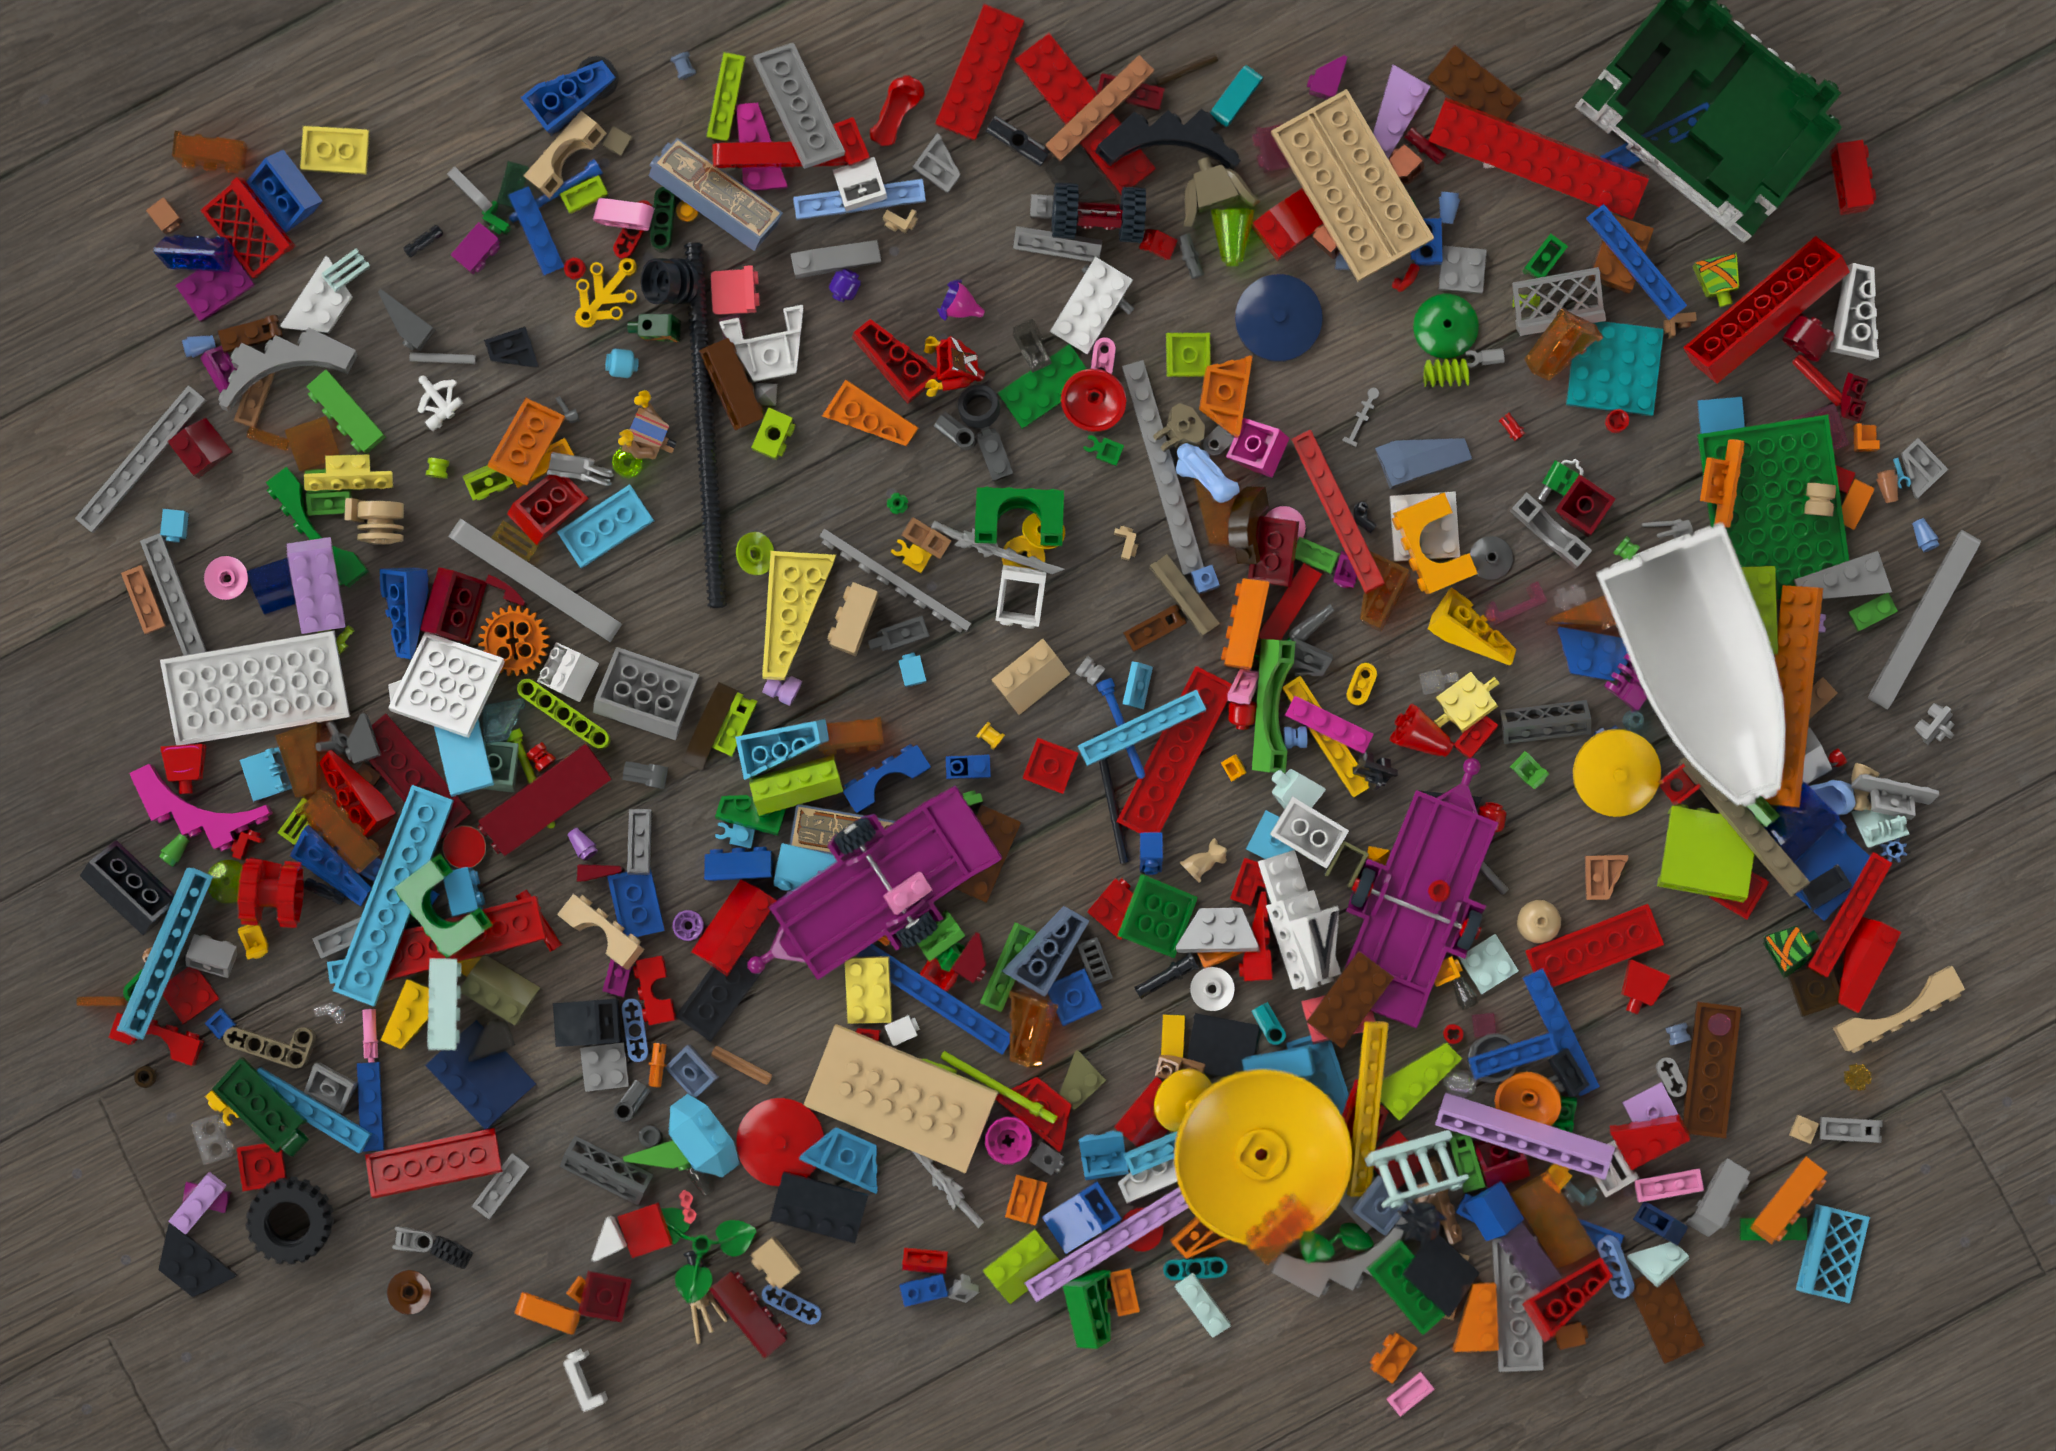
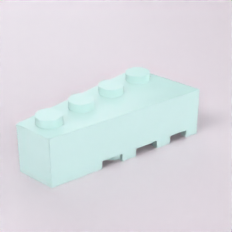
M430 958L428 1049L456 1050V1043H459V1030H456V1021H460V1008H456V999H460L461 986H457V977H461V964L457 963V959Z

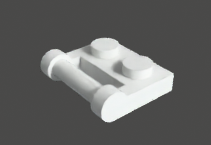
M1614 1140L1607 1145L1615 1147L1613 1155L1626 1177L1621 1180L1612 1163L1605 1179L1593 1176L1605 1197L1610 1196L1639 1178L1637 1172H1633L1628 1166Z

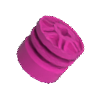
M1004 1117L996 1120L989 1127L985 1136V1147L988 1155L994 1161L1012 1165L1020 1162L1028 1154L1032 1136L1029 1128L1023 1121L1014 1117ZM1006 1135H1009L1010 1139H1014L1011 1147L1002 1144Z

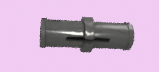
M1191 234L1178 237L1177 240L1183 253L1182 259L1186 262L1190 278L1196 279L1203 276L1204 272L1198 258L1200 255L1195 250Z

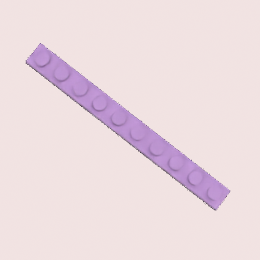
M1178 1187L1026 1281L1025 1284L1035 1301L1037 1302L1189 1208L1180 1188Z

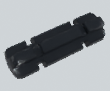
M434 225L430 228L429 232L426 231L413 240L414 243L407 244L403 248L408 257H413L417 254L416 251H421L434 242L433 239L441 237L443 231L438 225Z
M307 878L303 886L304 889L310 892L314 891L315 894L328 900L332 899L334 903L342 905L346 897L343 893L335 892V889L320 882L316 883L311 878Z

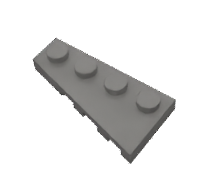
M1878 551L1794 580L1796 586L1823 588L1822 599L1892 592Z

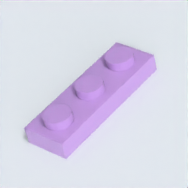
M208 1172L173 1214L169 1222L186 1235L222 1192L226 1184Z

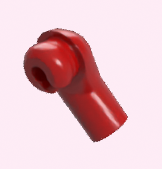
M1410 264L1403 280L1396 277L1391 285L1392 288L1397 289L1398 292L1404 291L1415 281L1420 267L1417 264Z

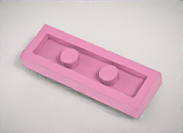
M1700 1169L1634 1181L1638 1202L1704 1191Z

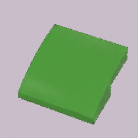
M326 468L305 470V474L326 473ZM351 489L308 490L306 493L308 516L345 513L346 498H351Z
M948 910L941 914L943 919L936 922L938 925L937 930L918 944L929 961L965 936Z

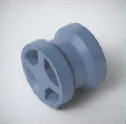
M1687 1023L1665 1028L1666 1033L1670 1035V1045L1691 1040V1036L1687 1034L1686 1030L1688 1027Z

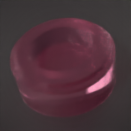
M1714 1014L1708 1021V1028L1714 1035L1722 1036L1730 1031L1731 1021L1724 1014Z

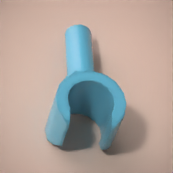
M1899 458L1893 459L1898 474V488L1902 489L1900 481L1903 478L1909 487L1911 481L1908 477L1904 476Z

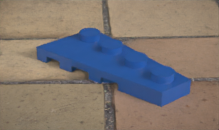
M309 825L303 829L290 856L296 861L301 862L303 866L356 904L362 906L372 888Z

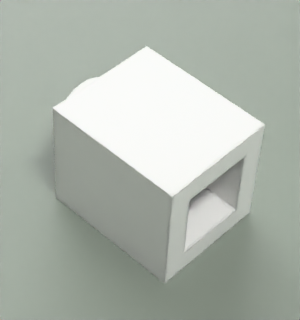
M909 1015L884 1026L893 1046L917 1036L916 1031L920 1030L915 1017L911 1019Z

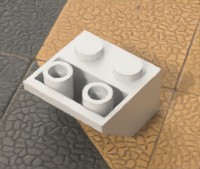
M874 157L852 166L847 165L833 170L846 212L887 199Z
M556 642L544 668L540 672L537 682L580 702L599 663Z

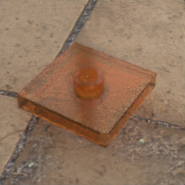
M327 416L284 430L299 471L325 463V456L340 455Z

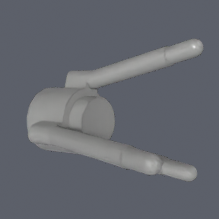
M1678 519L1674 521L1642 523L1643 527L1672 526V530L1658 533V538L1669 535L1677 538L1685 534L1693 536V529L1689 520L1682 521Z

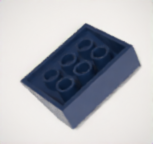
M478 1020L474 1021L459 1034V1043H456V1050L442 1049L425 1065L485 1130L497 1122L536 1085L534 1080Z

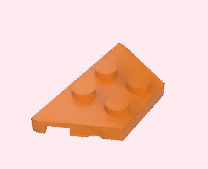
M1246 356L1235 361H1226L1223 364L1210 365L1205 369L1199 410L1237 438L1241 432L1253 356Z

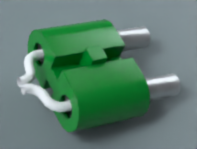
M1574 459L1573 461L1564 460L1559 463L1555 460L1542 481L1545 486L1538 499L1545 502L1552 489L1565 496L1579 474L1564 466V464L1576 463L1577 469L1580 470V475L1583 476V469L1579 466V461Z

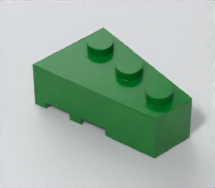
M1090 1269L1063 1285L1077 1348L1098 1349L1111 1341V1313L1107 1312V1299H1111V1292L1107 1291V1278H1110V1270Z

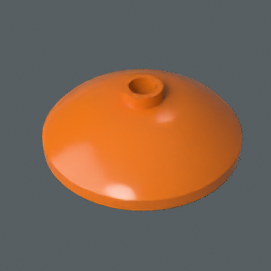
M1520 1072L1501 1082L1495 1095V1107L1498 1110L1551 1126L1559 1116L1561 1097L1555 1085L1544 1076L1532 1072Z

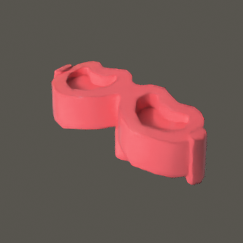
M683 1190L679 1195L681 1199L680 1205L684 1208L682 1214L684 1215V1222L691 1224L696 1218V1212L690 1208L693 1196L690 1192Z

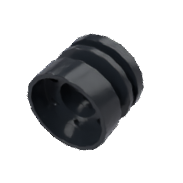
M684 258L651 259L644 265L641 272V290L644 297L652 304L689 303L695 297L698 290L697 270L690 260Z

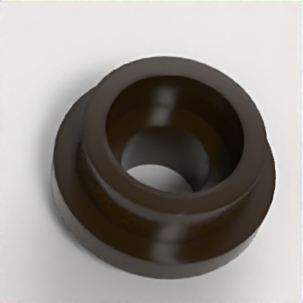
M149 1066L138 1068L134 1074L136 1084L142 1088L153 1086L157 1079L155 1070ZM144 1073L149 1074L148 1081L143 1080L142 1076Z

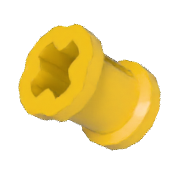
M987 722L976 737L982 738L994 750L1005 735L997 732L990 726L991 723Z

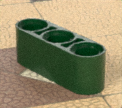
M665 187L658 188L654 195L650 241L657 252L668 251L672 244L676 199L675 195ZM664 193L671 195L667 203L659 201L660 196ZM667 215L669 220L666 224L661 225L657 222L658 217ZM659 236H664L667 238V241L663 246H657L655 244V241Z

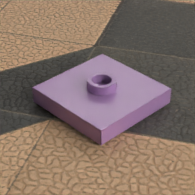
M1662 1082L1622 1102L1632 1122H1642L1654 1118L1678 1115Z

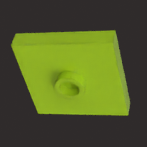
M1166 333L1167 377H1204L1206 367L1211 365L1210 333Z

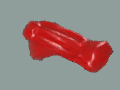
M904 75L892 81L888 88V96L881 110L879 121L870 128L869 134L872 141L881 146H891L895 143L904 115L910 109L917 106L924 98V87L919 80L910 75Z

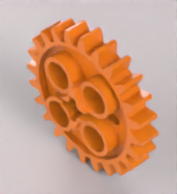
M509 605L508 612H506L501 607L500 615L492 612L494 619L486 618L485 620L489 625L481 626L485 630V634H479V637L483 638L484 642L478 645L485 646L483 652L501 657V648L507 647L509 649L510 655L507 659H504L505 663L500 674L505 669H507V676H511L513 670L516 676H520L521 669L525 674H528V667L535 670L537 669L535 662L543 663L540 655L547 656L543 648L550 647V645L544 643V640L550 638V636L544 635L543 632L548 627L540 626L544 620L535 619L538 613L535 612L529 615L530 608H526L522 612V607L518 605L514 611L513 606ZM511 621L514 622V637L519 639V642L515 643V645L510 643V639L513 638ZM523 622L529 627V631L525 635L519 631V626ZM500 625H504L507 628V634L504 637L499 636L497 632ZM524 644L531 647L529 656L522 654L521 648ZM515 649L518 655V660H515L514 658Z

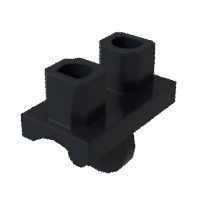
M1365 752L1359 756V764L1353 768V774L1364 777L1365 781L1368 782L1369 788L1376 791L1380 786L1384 787L1391 777L1398 776V770L1391 767V759L1380 758L1374 763L1373 754Z

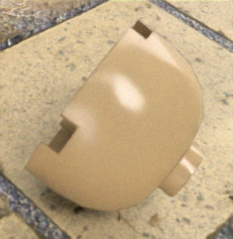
M1534 900L1521 908L1517 927L1520 934L1526 940L1542 944L1551 941L1558 934L1561 928V917L1553 904L1545 900Z

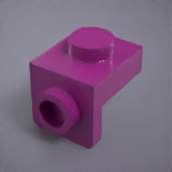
M1341 551L1333 582L1342 588H1354L1357 575L1346 552Z

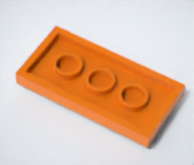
M525 398L491 457L488 467L528 485L564 422L565 416Z

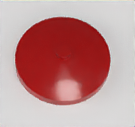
M788 1098L769 1099L753 1107L740 1123L736 1138L737 1153L743 1167L751 1176L762 1183L779 1186L783 1171L808 1177L816 1169L815 1166L800 1160L799 1157L824 1137V1132L817 1116L804 1104Z

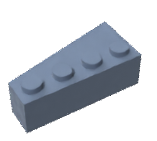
M1063 906L1002 972L1045 997L1089 920Z

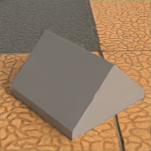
M315 1063L304 1093L343 1113L358 1083L322 1063Z

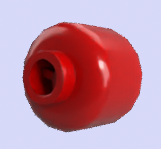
M1252 699L1249 704H1239L1231 701L1229 704V722L1236 725V729H1249L1250 725L1255 724L1257 704Z
M1486 802L1485 805L1479 808L1478 815L1498 822L1495 833L1503 831L1507 812L1498 803Z

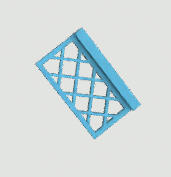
M1816 1204L1796 1290L1850 1303L1870 1217ZM1832 1213L1839 1214L1843 1221L1834 1228L1830 1223ZM1856 1218L1861 1219V1228L1854 1233L1848 1223ZM1846 1226L1850 1236L1841 1241L1836 1231ZM1833 1234L1838 1244L1828 1250L1825 1240L1826 1237ZM1853 1239L1856 1243V1249L1851 1254H1848L1844 1244ZM1840 1247L1846 1257L1836 1263L1831 1252ZM1825 1256H1828L1833 1265L1823 1271L1820 1261ZM1848 1260L1851 1265V1271L1844 1276L1838 1266ZM1836 1269L1840 1279L1831 1284L1826 1274ZM1823 1277L1828 1287L1822 1291L1814 1290L1816 1280ZM1842 1282L1846 1286L1845 1297L1838 1296L1834 1290V1287Z

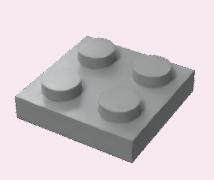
M1443 246L1439 290L1482 294L1486 250Z
M625 1043L580 1048L585 1092L630 1086Z

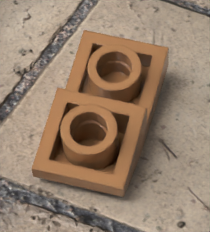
M1160 1055L1155 1076L1166 1079L1171 1074L1183 1069H1194L1204 1074L1206 1064L1176 1056Z

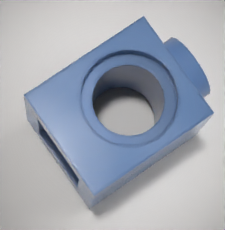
M1213 565L1191 572L1198 595L1219 588L1220 585Z

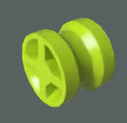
M428 458L429 469L426 471V476L447 479L446 469L450 461Z

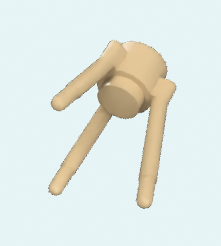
M707 1292L702 1299L690 1304L697 1344H700L701 1341L696 1307L698 1310L701 1309L710 1333L713 1332V1328L706 1307L710 1305L709 1301L723 1321H728L711 1292Z

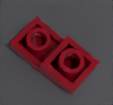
M1848 372L1842 392L1841 417L1855 422L1860 421L1867 403L1862 401L1861 398L1868 379Z

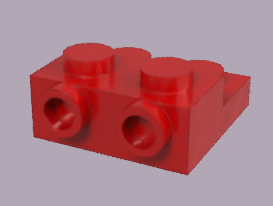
M1115 878L1087 913L1121 940L1122 938L1117 935L1133 893L1129 890L1131 888L1130 884L1122 878L1119 881Z

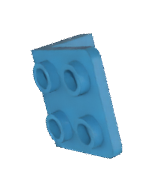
M1109 1131L1103 1135L1089 1134L1079 1139L1085 1181L1129 1174L1127 1162L1123 1155L1125 1147L1122 1132Z

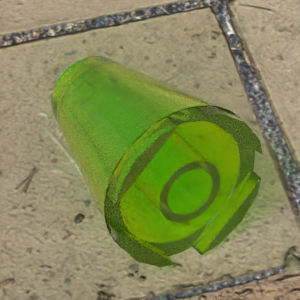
M1211 209L1221 261L1226 262V266H1239V262L1244 261L1254 218V209Z

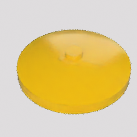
M1625 729L1606 730L1591 737L1579 750L1573 766L1574 786L1582 801L1592 810L1612 817L1630 815L1646 806L1654 797L1659 787L1658 781L1661 778V765L1655 749L1642 736Z

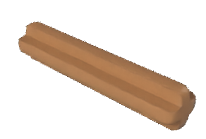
M715 1046L711 1053L713 1058L765 1085L769 1084L772 1078V1074L718 1046Z

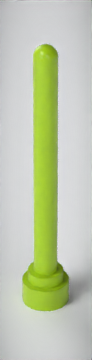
M518 728L504 734L507 742L519 744L518 758L530 783L536 779V776L521 743L523 741L522 731ZM555 821L547 825V827L550 829L554 828Z

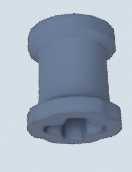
M684 52L671 58V62L675 63L678 71L679 80L696 74L688 58L690 56L689 52Z

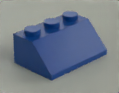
M284 150L266 157L246 181L285 233L310 216L322 203V199Z
M754 847V852H745V848H733L732 853H723V849L710 850V854H705L704 879L706 881L773 878L772 851H767V847Z

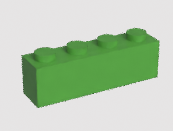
M323 371L306 386L310 390L308 393L309 397L316 404L320 402L325 407L322 409L323 413L330 420L334 418L339 423L336 426L337 429L344 436L348 434L353 439L351 445L358 452L362 450L367 454L386 438L329 371Z

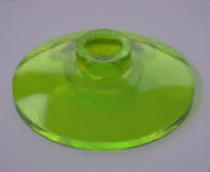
M222 860L210 868L207 874L213 876L207 890L215 900L221 903H234L238 901L242 864L234 860ZM225 877L230 879V884L227 886L223 884Z

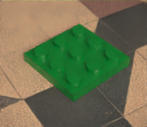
M1141 874L1117 936L1175 959L1177 953L1176 946L1186 930L1198 897Z

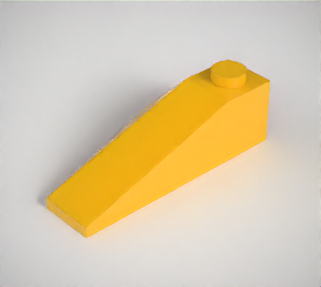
M1451 587L1432 614L1428 630L1448 643L1511 665L1516 648L1498 630H1492L1486 623L1488 619L1484 615L1480 617L1471 608L1473 603Z

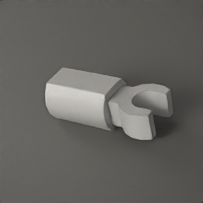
M1503 348L1481 350L1480 353L1471 350L1465 353V356H1473L1475 359L1473 363H1467L1469 368L1477 366L1478 363H1482V365L1504 363Z

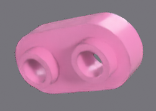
M1100 338L1096 341L1093 349L1091 369L1102 367L1106 372L1112 374L1116 348L1111 339ZM1102 346H1107L1109 351L1107 353H1102L1100 351V348Z

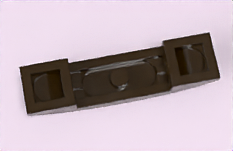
M718 682L692 736L683 762L703 770L719 730L737 692H739L738 690Z

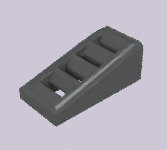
M1097 937L1077 944L1092 986L1113 978ZM1096 945L1097 949L1084 953L1083 949ZM1099 953V958L1088 962L1087 957ZM1102 961L1103 966L1091 970V965ZM1102 970L1106 971V974L1094 978L1093 976L1094 973Z

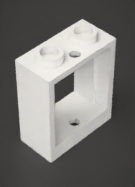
M1003 565L995 621H1000V624L1008 626L1013 625V623L1022 624V627L1033 629L1035 626L1039 627L1047 572ZM1007 579L1039 584L1035 615L1003 611Z

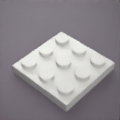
M1445 492L1453 513L1428 523L1421 532L1420 548L1428 559L1457 558L1460 556L1455 492ZM1440 493L1389 497L1394 562L1409 561L1411 557L1408 550L1405 551L1402 547L1400 539L1403 537L1400 530L1397 531L1393 525V513Z

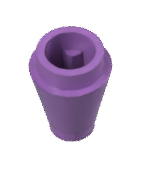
M578 828L568 833L567 836L578 858L586 861L597 853L596 844Z

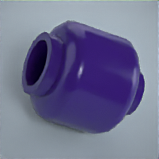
M845 268L842 271H836L829 285V290L834 293L832 297L840 302H844L845 299L853 300L861 286V282L858 279L859 275Z

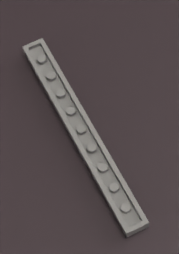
M1142 360L1124 365L1122 368L1182 574L1186 575L1204 568L1170 450L1168 449L1163 452L1160 448L1163 443L1167 442L1166 436L1160 440L1153 438V435L1163 429L1145 364Z

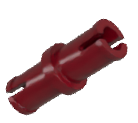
M1413 127L1404 137V139L1419 149L1418 152L1420 154L1424 153L1437 165L1447 155L1429 142V138L1426 139Z

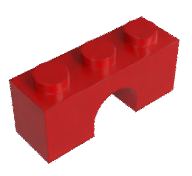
M664 956L637 960L633 970L635 978L640 979L641 987L637 989L639 999L644 1000L645 1009H642L644 1022L648 1021L649 1025H655L676 1020L672 999L660 1000L653 994L654 983L658 979L668 977Z

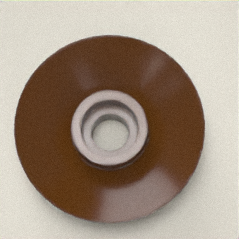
M405 1270L399 1272L390 1280L387 1288V1298L390 1305L396 1311L408 1315L415 1314L423 1310L429 1303L431 1286L427 1278L420 1272ZM408 1288H413L414 1294L412 1296L407 1294Z

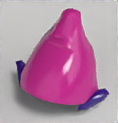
M954 280L947 284L949 289L941 309L937 308L940 317L944 321L947 320L948 316L957 318L984 316V309L976 303L969 290L961 284L962 280Z

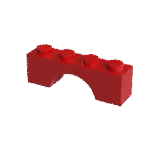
M117 1013L108 1038L128 1045H134L138 1039L117 1030L124 1014ZM151 1019L145 1035L153 1034L161 1037L170 1049L171 1059L190 1066H196L204 1040L198 1039L200 1035L190 1031L183 1034L178 1032V1027L169 1024L163 1027L157 1025V1020Z

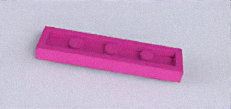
M1297 696L1293 697L1285 714L1286 717L1362 754L1365 753L1374 735Z

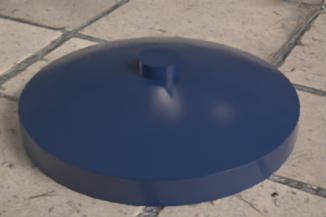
M1284 274L1268 275L1253 282L1241 295L1235 312L1236 330L1244 346L1257 357L1273 362L1293 360L1306 353L1317 340L1322 326L1321 305L1314 291L1300 279Z

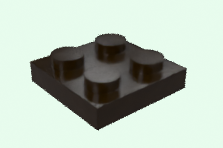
M1810 968L1794 972L1788 976L1801 1017L1839 1005L1840 989L1833 969L1827 978Z

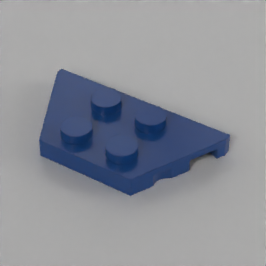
M1558 627L1557 629L1570 674L1615 681L1611 675L1613 672L1618 675L1621 673V670L1617 668L1619 663L1625 666L1628 663L1624 660V656L1628 651L1623 638Z

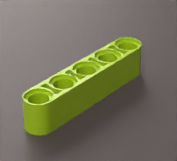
M524 679L518 684L517 691L522 698L597 749H605L609 746L611 737L607 731L530 679ZM526 684H532L534 687V691L530 695L523 693V687ZM544 696H550L552 699L551 705L547 708L541 706V699ZM563 708H567L570 712L566 720L559 718V711ZM586 721L588 725L587 730L582 733L578 732L576 728L578 722ZM599 733H603L606 737L602 745H597L594 741L595 736Z

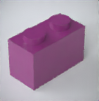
M478 222L450 255L473 275L475 272L479 273L486 265L484 261L490 255L494 256L498 252L501 241Z

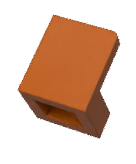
M1857 423L1853 426L1854 452H1876L1880 449V440H1876L1875 425Z

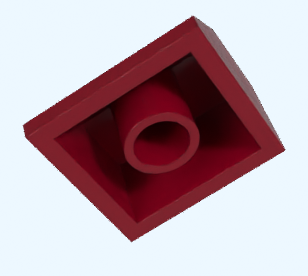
M207 418L184 428L167 441L192 475L198 479L233 453Z
M1579 474L1555 509V512L1569 525L1589 538L1616 498Z
M977 932L951 968L972 983L976 980L980 982L987 972L984 969L986 962L981 936Z
M1480 1139L1472 1141L1488 1188L1500 1181L1503 1184H1507L1530 1176L1524 1153Z

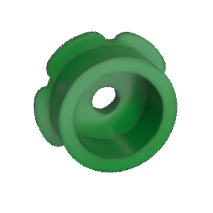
M893 493L891 498L887 500V507L890 508V512L893 514L904 513L908 508V499L905 495Z

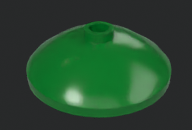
M1439 294L1427 299L1417 310L1413 322V332L1419 346L1429 355L1440 359H1452L1466 353L1474 344L1479 330L1478 317L1473 307L1465 299L1453 294ZM1446 320L1450 321L1451 327H1444L1443 322Z

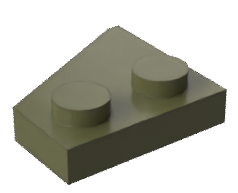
M1076 1050L1059 1094L1072 1104L1071 1108L1073 1110H1076L1106 1080Z

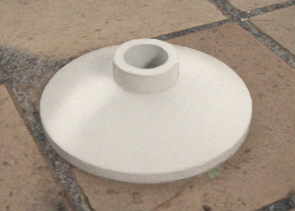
M1217 967L1202 969L1194 976L1191 982V996L1194 1002L1204 1010H1221L1233 998V980L1223 969ZM1210 985L1216 986L1215 993L1208 991Z

